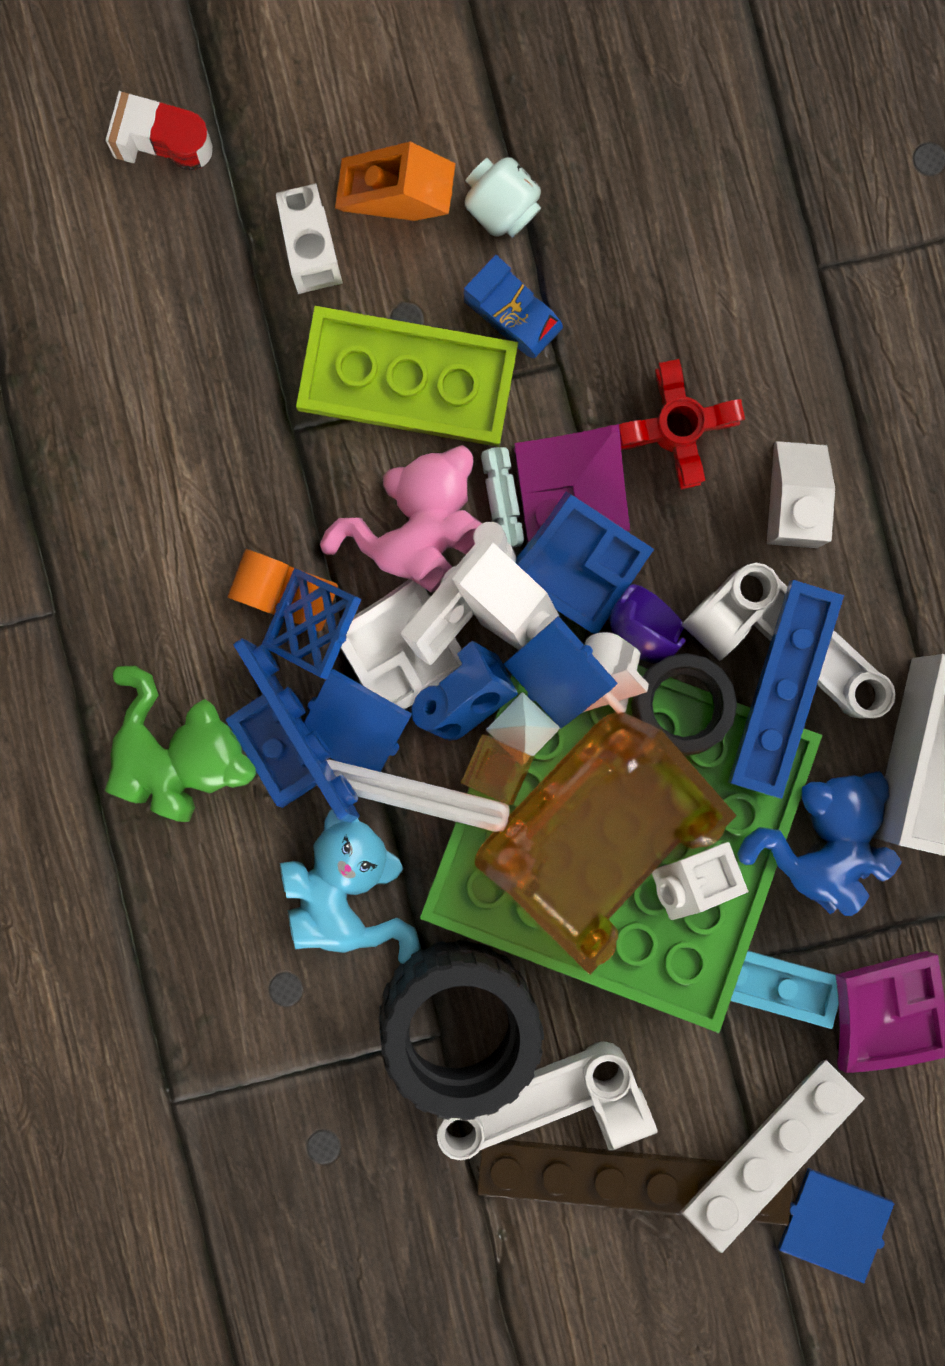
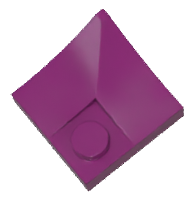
M619 424L557 437L514 443L527 544L546 521L566 491L627 532L631 531L625 492Z
M924 951L835 975L840 1018L837 1059L839 1070L845 1073L884 1070L945 1058V998L937 954Z

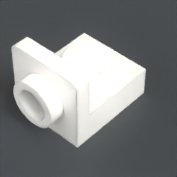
M729 842L714 846L652 871L657 885L658 898L671 920L703 912L748 893Z

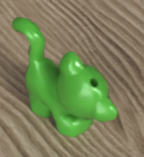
M119 666L114 670V682L120 686L136 688L138 696L126 710L122 727L113 738L111 770L105 792L133 803H146L150 793H152L153 797L150 807L152 812L175 821L189 822L195 806L192 797L182 792L185 788L212 793L225 786L232 788L244 786L253 780L256 775L254 764L248 757L242 754L241 744L229 726L220 721L213 704L206 699L194 704L187 713L185 725L177 729L170 740L169 749H165L143 725L147 713L159 696L153 676L137 666Z

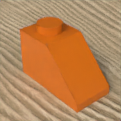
M411 141L342 158L335 209L343 212L410 221L449 214L456 163Z

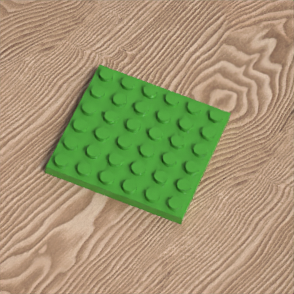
M639 665L637 667V672L641 676L648 670ZM511 675L510 679L518 695L499 708L495 720L522 692L528 697L526 689L513 675ZM671 677L663 681L657 688L652 703L654 716L660 726L669 733L682 737L696 735L704 730L711 721L714 710L713 698L710 692ZM633 697L628 698L626 711L620 715L609 704L581 713L562 729H559L525 766H522L489 734L467 794L506 803L510 808L507 825L503 831L494 832L459 822L455 823L419 919L719 1033L777 868V863L771 849L764 848L753 865L741 863L737 853L744 838L758 827L778 829L787 839L802 796V787L807 782L822 735L805 728L803 729L783 798L780 799L728 783L750 711L749 707L737 703L733 725L722 741L702 753L683 757L660 753L644 741L634 725L631 710ZM533 701L549 717L536 701ZM729 842L748 893L703 912L671 920L658 898L657 885L652 871L714 846Z

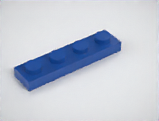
M796 580L789 581L728 783L780 799L783 798L844 595Z

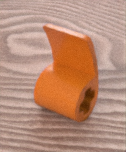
M245 549L227 598L274 615L276 606L280 603L294 568L268 556ZM312 575L338 588L337 583ZM307 581L309 594L320 588ZM299 587L291 604L301 599ZM330 592L331 601L333 602L335 594ZM322 596L311 602L313 616L325 610ZM303 608L292 613L294 623L300 625L306 621ZM326 619L315 625L316 631L323 629Z

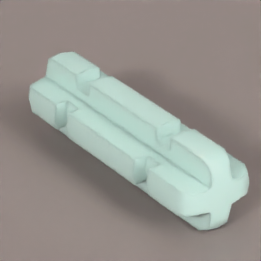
M506 447L490 448L482 452L481 460L484 474H488L489 477L485 482L492 521L497 522L503 528L507 542L512 548L518 547L523 544L524 535L522 524L517 523V517H520L513 475L508 473V470L511 469L509 451Z

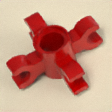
M676 359L658 363L659 368L655 369V375L663 402V409L657 418L619 424L621 450L657 442L663 449L674 454L680 490L701 486V482H705V476L696 441L703 432L739 426L740 421L745 420L741 399L731 400L703 408L698 401L686 397L680 360ZM672 414L686 416L692 424V434L685 437L673 434L668 428L667 417Z

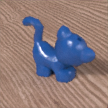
M878 771L865 774L862 777L852 775L832 778L826 783H808L802 787V801L806 810L811 813L814 830L822 839L827 841V844L817 852L797 857L780 830L758 827L744 838L737 853L739 861L744 865H753L764 848L771 849L778 867L790 878L793 886L800 893L818 902L829 914L833 913L837 908L844 916L856 914L870 897L858 879L860 877L865 879L872 873L878 880L883 882L896 873L902 862L894 850L869 845L870 840L883 823L884 804L889 798L887 779Z

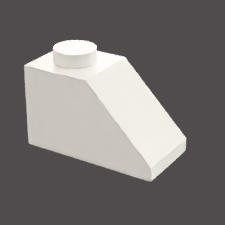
M776 441L773 453L767 544L819 548L832 540L835 484L827 445Z
M487 538L480 543L452 578L480 624L518 650L559 616L548 593Z

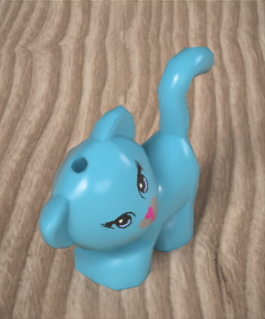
M331 809L324 821V830L313 845L314 869L308 872L303 863L296 861L280 863L286 898H300L301 907L287 910L295 949L321 948L327 951L346 953L358 948L376 947L393 938L399 941L398 961L404 964L411 958L413 953L421 949L416 929L399 918H394L376 926L365 927L346 900L347 894L356 895L364 893L376 884H388L397 879L403 871L400 859L386 850L384 842L367 824L360 822L358 819L352 823L339 820Z

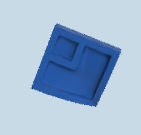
M566 491L534 537L516 557V564L548 593L557 611L591 633L596 634L599 633L611 615L615 603L631 585L654 549Z

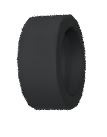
M688 653L668 656L649 668L642 676L649 684L647 692L632 698L631 710L634 725L644 741L660 753L677 757L702 753L722 741L733 725L737 707L734 687L723 669L705 657ZM687 675L695 677L704 683L712 694L714 703L712 719L706 728L696 735L685 737L673 735L662 728L654 716L652 703L655 691L663 681L671 676Z

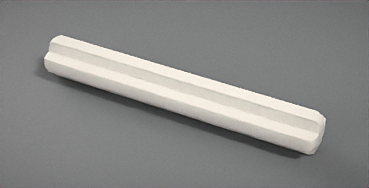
M330 759L326 760L336 777L342 774L349 781L358 797L494 832L503 831L507 825L510 808L506 803Z

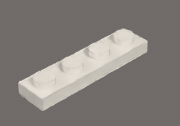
M827 1060L821 1061L680 1212L718 1252L723 1253L865 1098Z

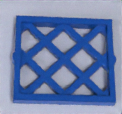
M294 568L280 603L276 606V612L262 644L273 653L327 680L340 648L346 641V634L362 599ZM307 581L320 588L309 594ZM299 587L301 599L291 604ZM330 592L344 599L332 605ZM322 596L325 610L313 616L311 602ZM303 608L306 621L295 627L292 613ZM345 608L340 622L336 626L334 614ZM327 619L329 633L318 639L315 625ZM285 620L287 632L277 637ZM308 630L310 644L299 650L297 635ZM289 641L291 653L279 646ZM331 642L322 661L320 647ZM312 652L314 665L301 658Z

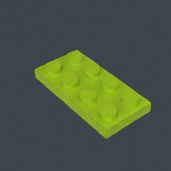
M315 306L296 408L301 412L500 447L518 342Z

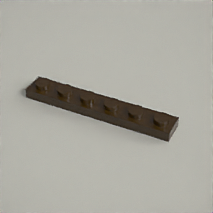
M505 1140L481 1150L478 1195L683 1215L680 1211L727 1161ZM793 1177L751 1222L778 1225L789 1224Z

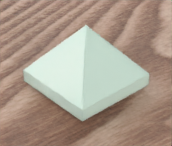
M522 692L486 731L522 766H525L554 736L560 727Z

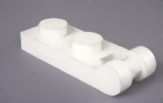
M485 522L476 528L473 535L475 545L457 566L450 568L445 573L438 589L424 605L412 612L406 627L401 631V635L415 655L430 666L474 615L452 578L485 538L489 539L516 563L515 552L507 542L503 528L496 522Z

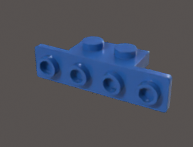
M243 638L233 644L263 694L225 720L241 744L245 754L254 764L258 776L276 806L284 808L318 785L339 820L352 823L358 819L360 815L353 805L358 801L355 790L342 774L336 777L326 761L332 757L330 749L317 731L314 730L310 733L300 716L306 713L305 709L293 690L289 687L283 689L274 675L280 668L273 655L263 644L257 647Z

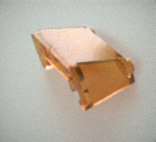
M615 712L607 715L595 724L509 815L507 825L503 831L493 832L475 856V865L578 966L591 975L599 965L609 960L615 952L618 930L609 920L611 916L679 843L693 849L708 847L721 838L725 828L737 815L661 729L624 712Z

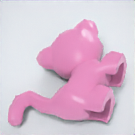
M461 445L444 453L422 455L406 467L388 470L383 475V487L390 497L397 500V506L409 518V521L401 528L387 532L378 538L372 533L362 518H339L325 531L320 543L322 552L327 555H334L345 537L351 536L356 541L360 551L372 558L381 570L398 577L410 579L430 592L436 591L445 573L452 568L442 553L447 548H455L467 554L475 545L473 540L474 532L482 524L465 510H460L468 501L467 477L472 471L474 462L470 450Z

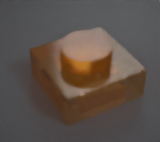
M482 734L461 783L502 803L513 805L535 756L489 735Z

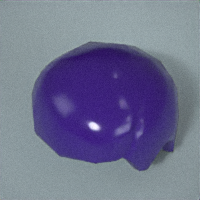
M632 584L615 603L610 616L612 633L622 637L640 652L639 660L653 664L658 663L668 656H674L685 643L683 637L678 641L684 629L682 620L666 603L646 588Z

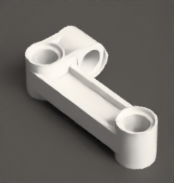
M760 563L748 564L731 574L715 592H712L688 616L682 626L720 661L741 642L751 630L752 625L771 641L787 586L778 578L774 570L767 565ZM746 575L754 576L762 583L763 596L758 602H750L741 594V580ZM833 631L817 685L850 717L877 718L883 716L890 711L894 704L896 695L894 685L887 676L878 672L840 635ZM863 681L871 684L875 691V701L866 710L859 706L855 698L856 688Z
M604 1041L594 1043L583 1052L535 1070V1076L529 1086H525L519 1093L520 1096L511 1104H506L498 1112L489 1116L486 1114L475 1117V1120H466L474 1126L473 1131L466 1137H454L446 1130L450 1123L460 1119L450 1118V1120L437 1118L438 1145L445 1155L456 1160L470 1159L484 1148L591 1106L609 1150H615L658 1133L640 1087L638 1088L624 1054L613 1043ZM611 1061L619 1065L618 1072L610 1080L601 1081L593 1077L595 1068L602 1062Z

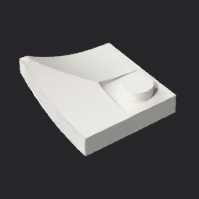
M410 579L356 614L346 634V641L341 646L342 652L361 685L403 709L413 705L416 696L423 689L429 686H438L443 679L462 665L457 655L462 649L456 638L450 642L430 666L415 655L401 635V631L406 627L412 612L424 605L430 598L424 587Z

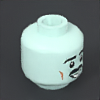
M506 157L495 164L486 158L465 180L472 187L466 195L465 207L493 236L499 237L508 233L513 238L541 210V207L537 204L541 194L539 185L513 158Z

